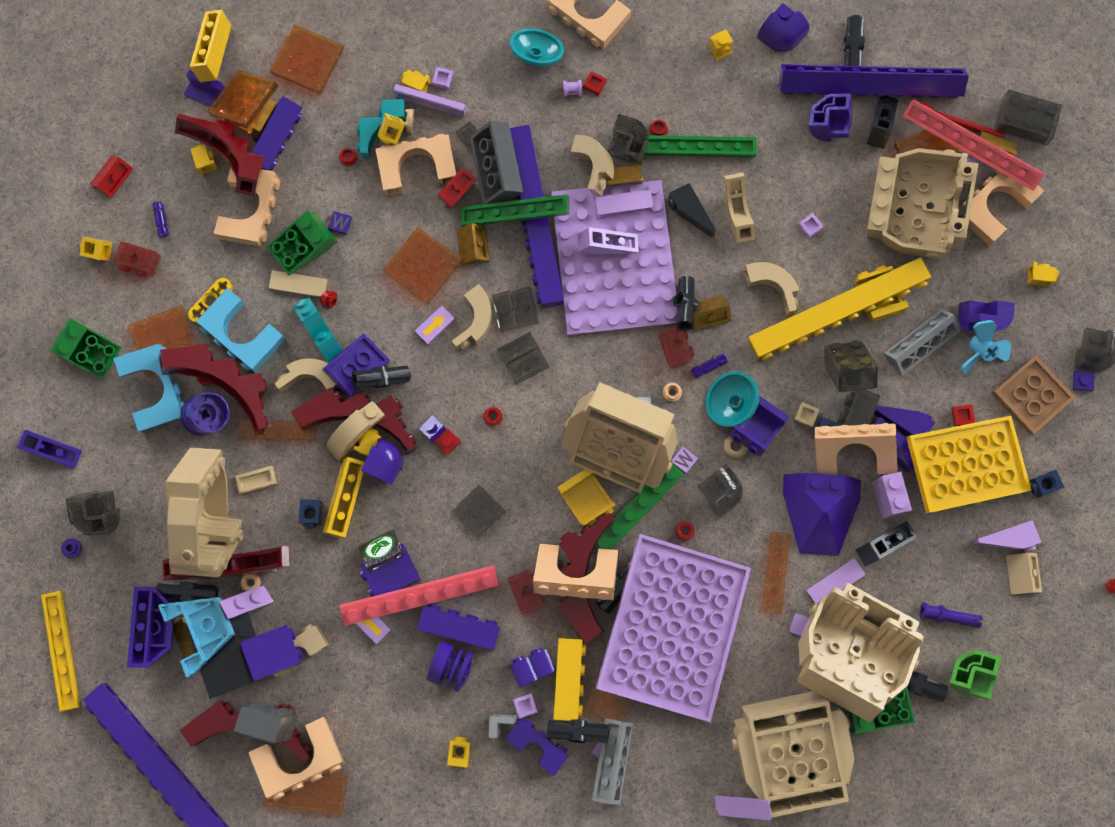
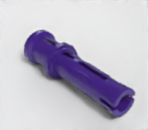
M923 602L920 608L921 620L927 618L936 620L937 623L948 621L980 628L982 622L977 621H983L981 615L947 610L942 605L937 607Z

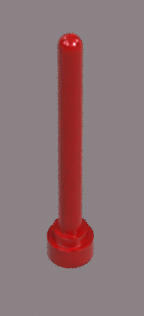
M922 103V104L925 105L926 107H928V108H930V109L933 110V108L930 107L929 104ZM935 111L963 128L979 133L983 131L1000 138L1005 136L1001 131Z

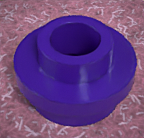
M72 538L65 540L61 546V552L67 558L77 557L82 549L81 543ZM73 545V550L69 552L68 547Z

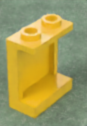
M886 265L876 268L874 272L864 271L859 273L854 284L857 287L894 270L893 266L886 267ZM897 296L893 298V302L885 306L883 304L876 306L874 311L866 314L869 323L905 312L909 308L907 301H902V298Z
M584 469L557 487V490L582 528L588 525L594 526L597 523L596 519L603 513L607 515L614 512L615 503L611 501L594 473Z

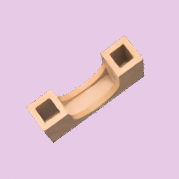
M547 0V8L552 15L560 16L564 24L567 26L572 25L580 36L588 37L595 47L600 46L602 49L609 44L631 18V10L618 0L603 16L597 19H586L580 16L574 8L577 0Z
M438 134L432 138H418L412 142L402 141L397 145H382L380 148H376L385 196L403 193L400 168L402 163L412 155L421 154L433 160L436 165L440 185L448 184L456 175L449 135Z
M230 168L227 182L231 187L236 188L235 174L232 168ZM262 171L256 194L259 195V207L251 217L237 220L218 216L214 235L218 239L258 247L262 246V242H265L267 239L266 226L271 222L270 209L275 206L276 202L274 193L280 186V179H278L275 172Z
M996 170L995 173L997 175L994 178L990 176L982 184L984 188L981 191L977 189L973 194L968 228L990 246L1007 228L989 212L987 208L988 195L998 191L1008 193L1027 209L1044 192L1041 187L1037 185L1035 190L1032 191Z
M895 424L815 427L817 474L837 475L838 452L846 445L854 443L867 445L875 452L877 474L898 472Z
M540 544L533 579L534 593L559 595L562 597L571 596L613 600L618 566V550L598 549L596 567L593 572L582 578H571L562 574L558 569L560 560L559 545Z
M325 717L305 725L314 747V757L309 767L300 773L288 774L282 771L269 744L248 752L267 799H273V801L281 799L285 796V792L291 789L293 792L304 787V783L310 780L311 782L318 781L323 778L322 774L328 771L334 773L341 769V765L345 764Z

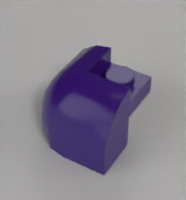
M782 3L765 20L758 32L757 38L775 51L785 52L793 50L808 34L809 24L799 10L795 13Z
M851 94L825 95V98L813 104L809 120V129L812 136L827 142H831V138H849L853 115Z
M971 300L959 303L960 326L964 330L974 331L973 326L977 322L991 320L997 325L995 332L1002 331L1013 320L1015 303L1005 301L984 303Z
M378 438L377 447L372 446L361 471L368 476L378 479L381 483L393 485L399 469H403V456L395 445Z

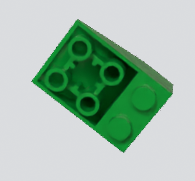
M307 210L275 238L267 248L285 272L291 275L317 259L338 241L317 213Z
M68 318L49 351L103 380L114 362L113 358L117 357L122 347L77 321Z
M907 687L886 704L883 711L871 722L846 710L850 731L853 734L915 723Z

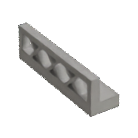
M940 309L884 352L886 358L894 362L900 375L906 374L961 332L954 314ZM951 324L953 329L946 334V329ZM937 335V341L931 345L932 338ZM923 347L922 353L916 356L917 350ZM909 358L907 365L902 367L901 362Z
M491 715L489 720V738H498L501 735V723L515 724L518 715Z
M605 719V724L609 725L608 743H601L592 800L620 805L633 723Z

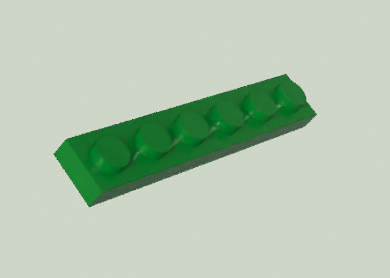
M646 135L645 156L756 157V137Z
M566 194L461 207V226L464 227L470 223L486 225L569 215V196Z
M673 464L669 474L664 473L658 487L652 488L646 485L642 489L641 494L638 493L615 517L616 520L603 532L594 549L597 552L598 549L611 550L677 483L684 473Z

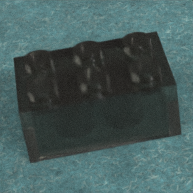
M1008 89L1002 97L994 130L1047 146L1054 139L1063 105Z
M851 341L850 343L843 344L832 343L831 345L824 346L825 368L838 392L877 388L878 366L862 341Z

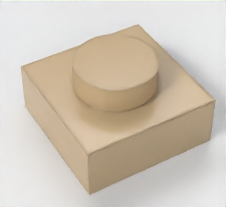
M801 402L794 421L812 428L820 409Z

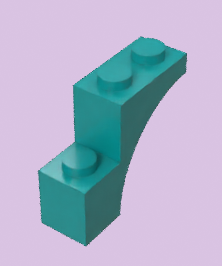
M404 99L382 100V107H379V117L360 118V125H357V135L360 136V142H357V152L361 154L362 159H370L371 148L378 137L385 113L406 122Z
M308 297L299 300L293 308L327 362L330 363L343 352V349L311 299Z

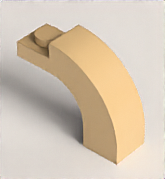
M575 135L571 153L578 159L592 161L593 170L588 190L595 196H602L603 190L606 188V179L613 180L614 177L613 160L608 151L594 138L585 135Z
M743 172L724 176L725 205L733 236L737 243L755 240L754 222L750 216L746 201L745 176Z
M767 262L745 265L744 273L748 287L766 284L776 288L781 294L787 316L795 314L798 308V301L793 296L798 294L799 288L790 273L778 265Z
M480 284L464 294L466 302L474 311V320L466 331L452 340L453 346L457 351L469 347L471 340L478 345L486 337L492 322L491 305L486 292Z
M310 358L300 359L286 365L290 372L282 374L278 377V381L275 382V385L281 392H284L304 378L317 379L323 383L326 389L332 388L333 391L339 389L323 371V368L328 363Z
M373 401L361 410H356L332 434L328 440L327 449L340 462L354 450V446L359 438L382 420L385 414Z

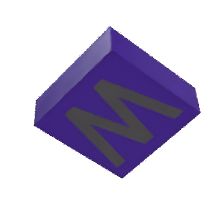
M334 211L328 229L347 235L352 216Z

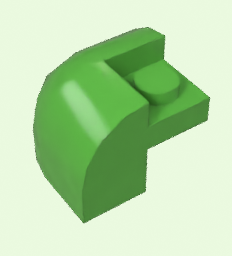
M975 650L963 654L955 663L950 687L964 695H973L990 701L998 676L1001 657Z

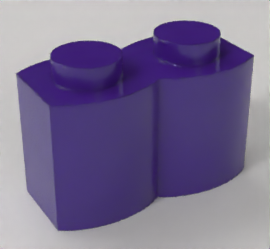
M540 647L531 651V656L525 659L523 656L512 660L513 664L510 667L519 688L556 672L546 649L542 650Z

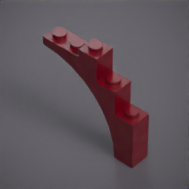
M178 113L175 133L201 142L216 151L227 161L235 174L237 183L235 192L255 196L263 171L265 156L248 152L250 140L234 136L236 124L218 119L214 123Z
M207 344L160 350L158 358L162 375L179 374L193 376L222 388L244 409L252 423L255 435L264 433L266 427H268V420L263 415L264 403L262 397L265 391H267V383L265 379L263 380L261 373L240 376V367L236 365L235 359L213 361V353L208 349Z
M329 388L292 410L291 413L302 431L326 422L346 420L356 410L359 411L370 403L371 399L368 395L364 396L360 391L342 402L343 399L339 392H334L332 388ZM392 395L376 404L385 414V417L374 426L389 433L411 454L416 450L415 444L417 443L412 434L408 435L404 430L407 427L401 418L397 419L402 415L401 409L403 407L397 398L394 400Z
M611 513L600 515L596 519L597 523L594 526L588 525L580 532L581 536L576 532L570 533L568 531L560 538L562 541L559 543V546L573 562L572 564L568 562L560 568L562 574L571 578L587 576L590 557L597 541L603 532L616 520ZM565 596L559 600L561 604L557 607L586 644L604 631L595 617L589 598Z
M289 546L232 554L226 570H223L220 577L271 573L278 571V569L289 567L291 560ZM169 559L162 561L163 581L214 578L209 576L171 574Z
M219 700L180 729V732L190 746H196L209 737L222 732L233 731L240 710L233 714L234 708L230 702ZM282 703L278 707H276V709L284 707L294 710V708L290 704L286 705V703ZM295 726L291 740L282 741V743L305 763L313 757L311 755L313 750L307 742H302L299 737L301 733Z

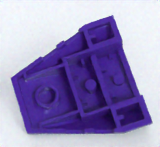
M815 473L784 474L783 496L799 553L839 556L860 502L861 480L848 476Z

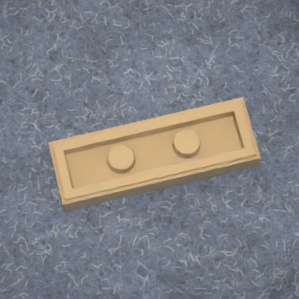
M272 270L269 290L320 298L327 289L328 279L299 274L288 275L286 272Z

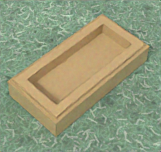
M273 466L235 476L240 495L278 485Z

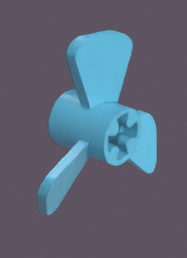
M987 320L974 324L973 329L976 335L971 339L969 347L976 354L961 366L960 370L963 374L969 373L980 358H983L985 361H992L996 357L1003 361H1007L1010 358L1011 343L1007 339L997 342L992 341L997 326L993 321Z

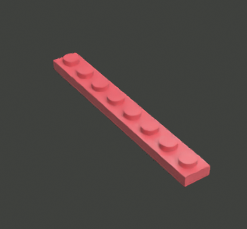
M914 99L903 114L904 118L1032 191L1035 190L1045 173Z
M493 565L341 604L340 610L344 626L493 588L499 586Z

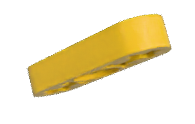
M218 279L191 307L188 316L192 322L198 324L196 321L199 318H195L194 312H200L203 309L200 306L201 304L206 309L210 307L206 304L207 298L215 297L217 300L218 296L213 292L214 290L217 293L219 292L220 295L225 291L221 290V284H226L230 291L233 290V286L228 279Z

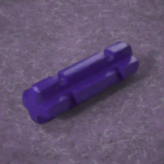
M161 201L154 202L152 206L155 211L154 217L157 234L160 238L169 236L166 216L163 211L164 205Z
M721 354L716 359L712 358L700 366L692 368L691 371L693 376L698 378L703 373L706 374L717 369L719 365H725L728 361L726 356Z

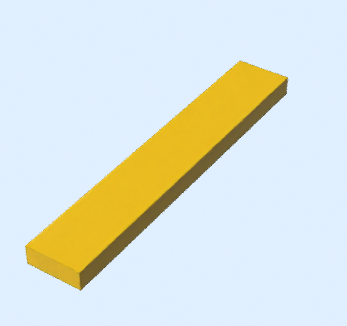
M62 591L43 594L41 599L59 712L81 708Z

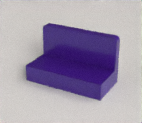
M189 70L186 77L190 83L184 95L217 108L226 91L223 83L217 80L200 82L194 72Z

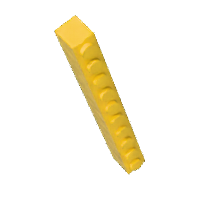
M920 257L749 336L747 341L757 361L760 359L766 361L772 358L773 354L778 351L783 353L789 350L790 346L795 343L797 345L803 344L808 340V337L813 335L818 337L825 333L824 330L830 327L835 329L841 326V322L847 319L853 321L859 317L860 313H870L880 304L885 306L893 302V298L900 296V298L907 296L911 293L910 290L917 288V290L926 287L931 279V275Z

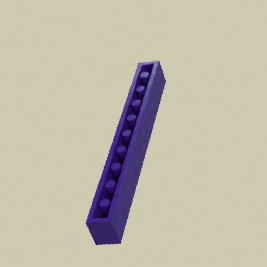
M781 64L779 88L780 92L784 94L802 93L804 95H811L812 93H820L821 95H828L830 93L856 94L858 96L874 94L879 97L885 95H893L895 97L911 95L912 97L930 96L932 98H939L940 96H948L949 98H958V96L965 97L969 75L965 68Z
M524 125L510 128L523 193L518 195L517 198L524 200L544 197L530 126ZM548 217L525 220V222H522L523 233L528 235V239L525 240L527 251L531 250L532 257L528 258L530 268H534L535 275H532L533 285L538 286L539 291L535 293L537 304L541 303L542 309L564 305Z
M101 683L83 699L87 711L92 715H96L99 719V725L112 734L110 736L117 745L120 744L123 747L125 756L130 760H134L137 764V770L150 779L149 784L151 787L161 792L163 801L169 806L172 805L176 810L175 815L181 821L184 820L189 827H229L107 683Z

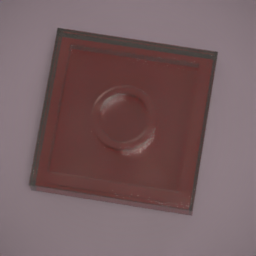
M480 485L451 511L478 539L506 513Z

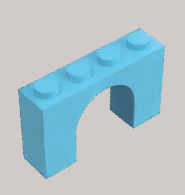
M227 288L196 322L201 326L199 328L200 331L206 336L211 334L214 337L212 340L220 348L225 346L228 349L226 353L235 360L238 357L242 361L240 365L248 372L253 370L256 373L286 341V338L268 324L249 343L237 344L230 341L227 334L228 324L245 304Z
M155 344L113 358L119 377H127L150 370L155 372L163 382L164 393L161 400L150 408L132 413L138 432L179 420L180 410L185 403L181 401L179 394L182 392L179 384L175 383L173 378L175 375H162L158 356L160 350L167 348L161 344Z

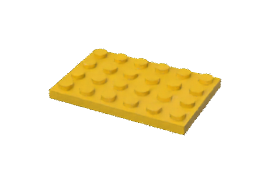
M1011 416L906 437L926 514L1032 491Z

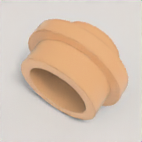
M669 383L663 389V396L669 402L679 400L682 395V389L676 383ZM669 390H675L676 394L671 396Z
M245 574L241 579V587L246 592L260 587L261 580L257 574ZM249 579L254 580L253 586H248Z

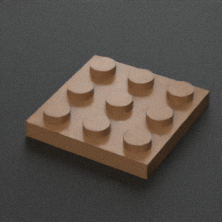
M1036 355L992 392L1031 435L1038 432L1076 398Z

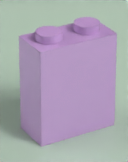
M901 472L881 476L872 482L882 520L900 516L912 510Z

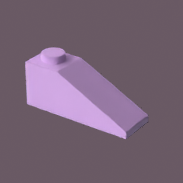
M589 227L578 234V252L588 254L638 253V234Z
M1033 520L973 540V543L976 545L1011 550L1024 549L1025 552L1036 549L1035 545L1042 543Z

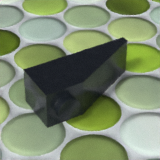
M889 96L879 98L866 144L876 148H885L892 132L898 99Z
M690 183L669 193V200L667 202L671 210L675 209L679 216L708 236L713 237L715 235L716 229Z
M905 521L855 550L866 567L916 539L917 536L908 521Z

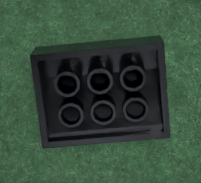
M248 612L229 619L235 635L200 668L209 699L256 683L253 682L240 646V642L256 636ZM185 623L189 639L195 654L198 652V650L196 648L187 623Z

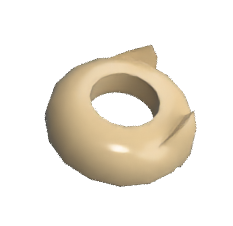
M406 109L407 117L404 126L407 133L412 134L414 110Z
M728 436L723 444L725 453L732 458L744 456L748 448L741 444L742 447L739 451H733L731 449V442L734 440L731 436Z

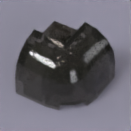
M618 114L612 130L613 138L608 153L611 157L624 160L625 163L640 165L648 147V131L641 121Z
M1085 328L1081 348L1076 350L1073 369L1092 371L1094 373L1110 369L1115 364V331L1108 330L1105 332Z
M727 464L697 486L709 501L708 505L719 519L735 508L743 496V486Z
M92 491L66 498L70 524L74 525L83 535L110 534L117 529L120 511L119 508L115 507L113 491Z

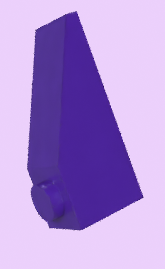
M878 405L870 411L877 417H881L888 424H895L896 429L907 437L929 432L935 424L931 420L932 417L924 412Z
M22 430L15 448L72 468H75L82 450L28 430Z

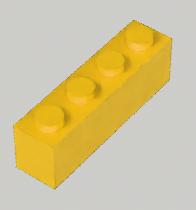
M223 10L207 11L204 15L190 68L200 82L215 81L219 74L232 26Z
M350 457L342 460L322 534L340 539L346 538L363 476L361 469L365 463L364 461Z
M559 638L554 720L570 721L582 717L583 705H579V696L583 697L584 685L580 684V676H584L585 664H581V657L586 655V644H582V640Z

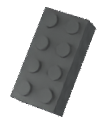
M489 121L470 136L483 204L511 201L523 193L509 123Z
M267 702L249 703L247 706H241L234 731L273 743L291 740L298 715L293 714L294 710L284 707L276 709L274 704Z

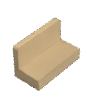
M1037 553L1007 555L1006 560L1011 594L1042 592Z

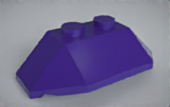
M134 586L127 667L149 668L172 649L174 619L164 622L158 606L160 604H169L170 602L155 587Z

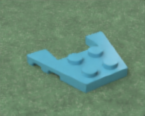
M220 597L158 605L164 622H169L184 615L198 650L197 653L180 661L186 678L193 676L235 635L230 620L226 617L219 604L221 601Z

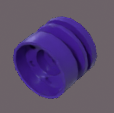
M205 392L190 398L183 404L180 410V420L186 431L192 435L204 436L222 429L229 420L230 410L223 397L217 393Z
M441 641L428 671L427 681L440 685L442 680L447 678L446 688L450 689L453 681H455L454 691L459 693L469 677L474 653L468 652L465 659H462L464 649H460L457 656H454V646Z

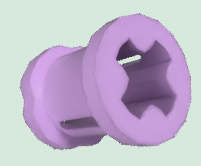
M563 81L564 97H567V95H579L581 97L582 81Z

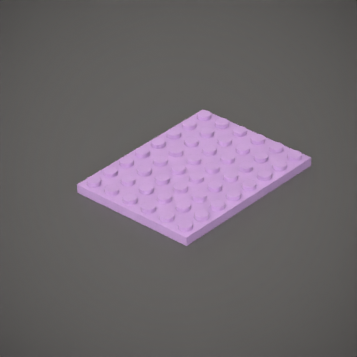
M662 180L606 187L603 190L602 196L651 190L653 207L598 215L596 197L601 196H595L588 188L551 192L552 196L566 194L569 196V215L554 217L567 336L676 324L677 308L673 305V300L676 296V286ZM589 227L638 234L639 252L631 254L578 252V234Z
M638 534L596 689L711 722L751 568Z

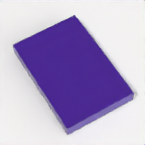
M363 333L327 364L323 371L350 398L360 389H354L352 385V372L386 366L390 360Z

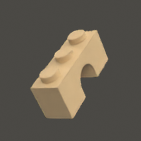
M312 624L301 630L302 633L293 640L295 648L303 647L309 656L312 657L330 646L319 626H312ZM295 666L274 674V677L279 678L295 668Z

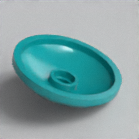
M530 28L522 29L515 32L510 38L509 46L511 52L520 61L528 65L546 67L559 62L563 57L564 47L562 42L547 31Z
M731 371L719 376L711 384L706 395L705 405L709 417L716 424L728 428L735 425L740 426L747 422L753 416L759 404L760 395L756 382L752 377L740 371Z

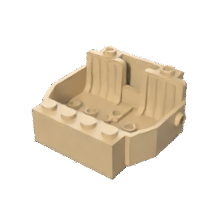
M918 148L897 154L895 158L880 156L867 237L881 239L882 243L900 254L922 256L931 259L947 258L950 255L951 249L962 250L967 236L979 163L967 162L968 154L955 153L954 150L949 149L938 151ZM963 183L969 184L965 207L958 206ZM900 192H905L907 195H906V196H900L899 193H900ZM932 204L934 208L928 209L927 205ZM901 209L903 214H897L896 211ZM960 224L962 228L957 230L954 228V225Z
M599 382L596 391L592 390L579 399L570 419L568 418L565 423L564 429L566 431L561 444L564 450L572 453L569 463L641 494L644 485L652 488L658 487L664 473L669 474L673 465L670 460L678 443L675 426L671 424L675 414Z
M190 448L165 481L171 574L220 577L223 570H226L228 561L237 545L243 540L242 520L228 518L227 476L222 450Z
M847 582L841 590L833 588L817 604L814 603L809 611V619L798 642L799 661L803 668L797 682L862 719L871 722L883 711L886 704L908 686L912 672L916 670L919 664V660H917L920 653L919 646L922 644L924 636L916 632L920 622Z
M811 691L741 706L743 718L734 720L735 727L733 733L735 739L731 740L733 750L738 753L741 773L758 799L769 800L771 817L849 802L846 784L850 781L855 760L849 733L850 724L848 717L832 701ZM797 744L798 749L792 750V746ZM813 772L814 777L808 778L809 773ZM789 777H794V781L788 782Z

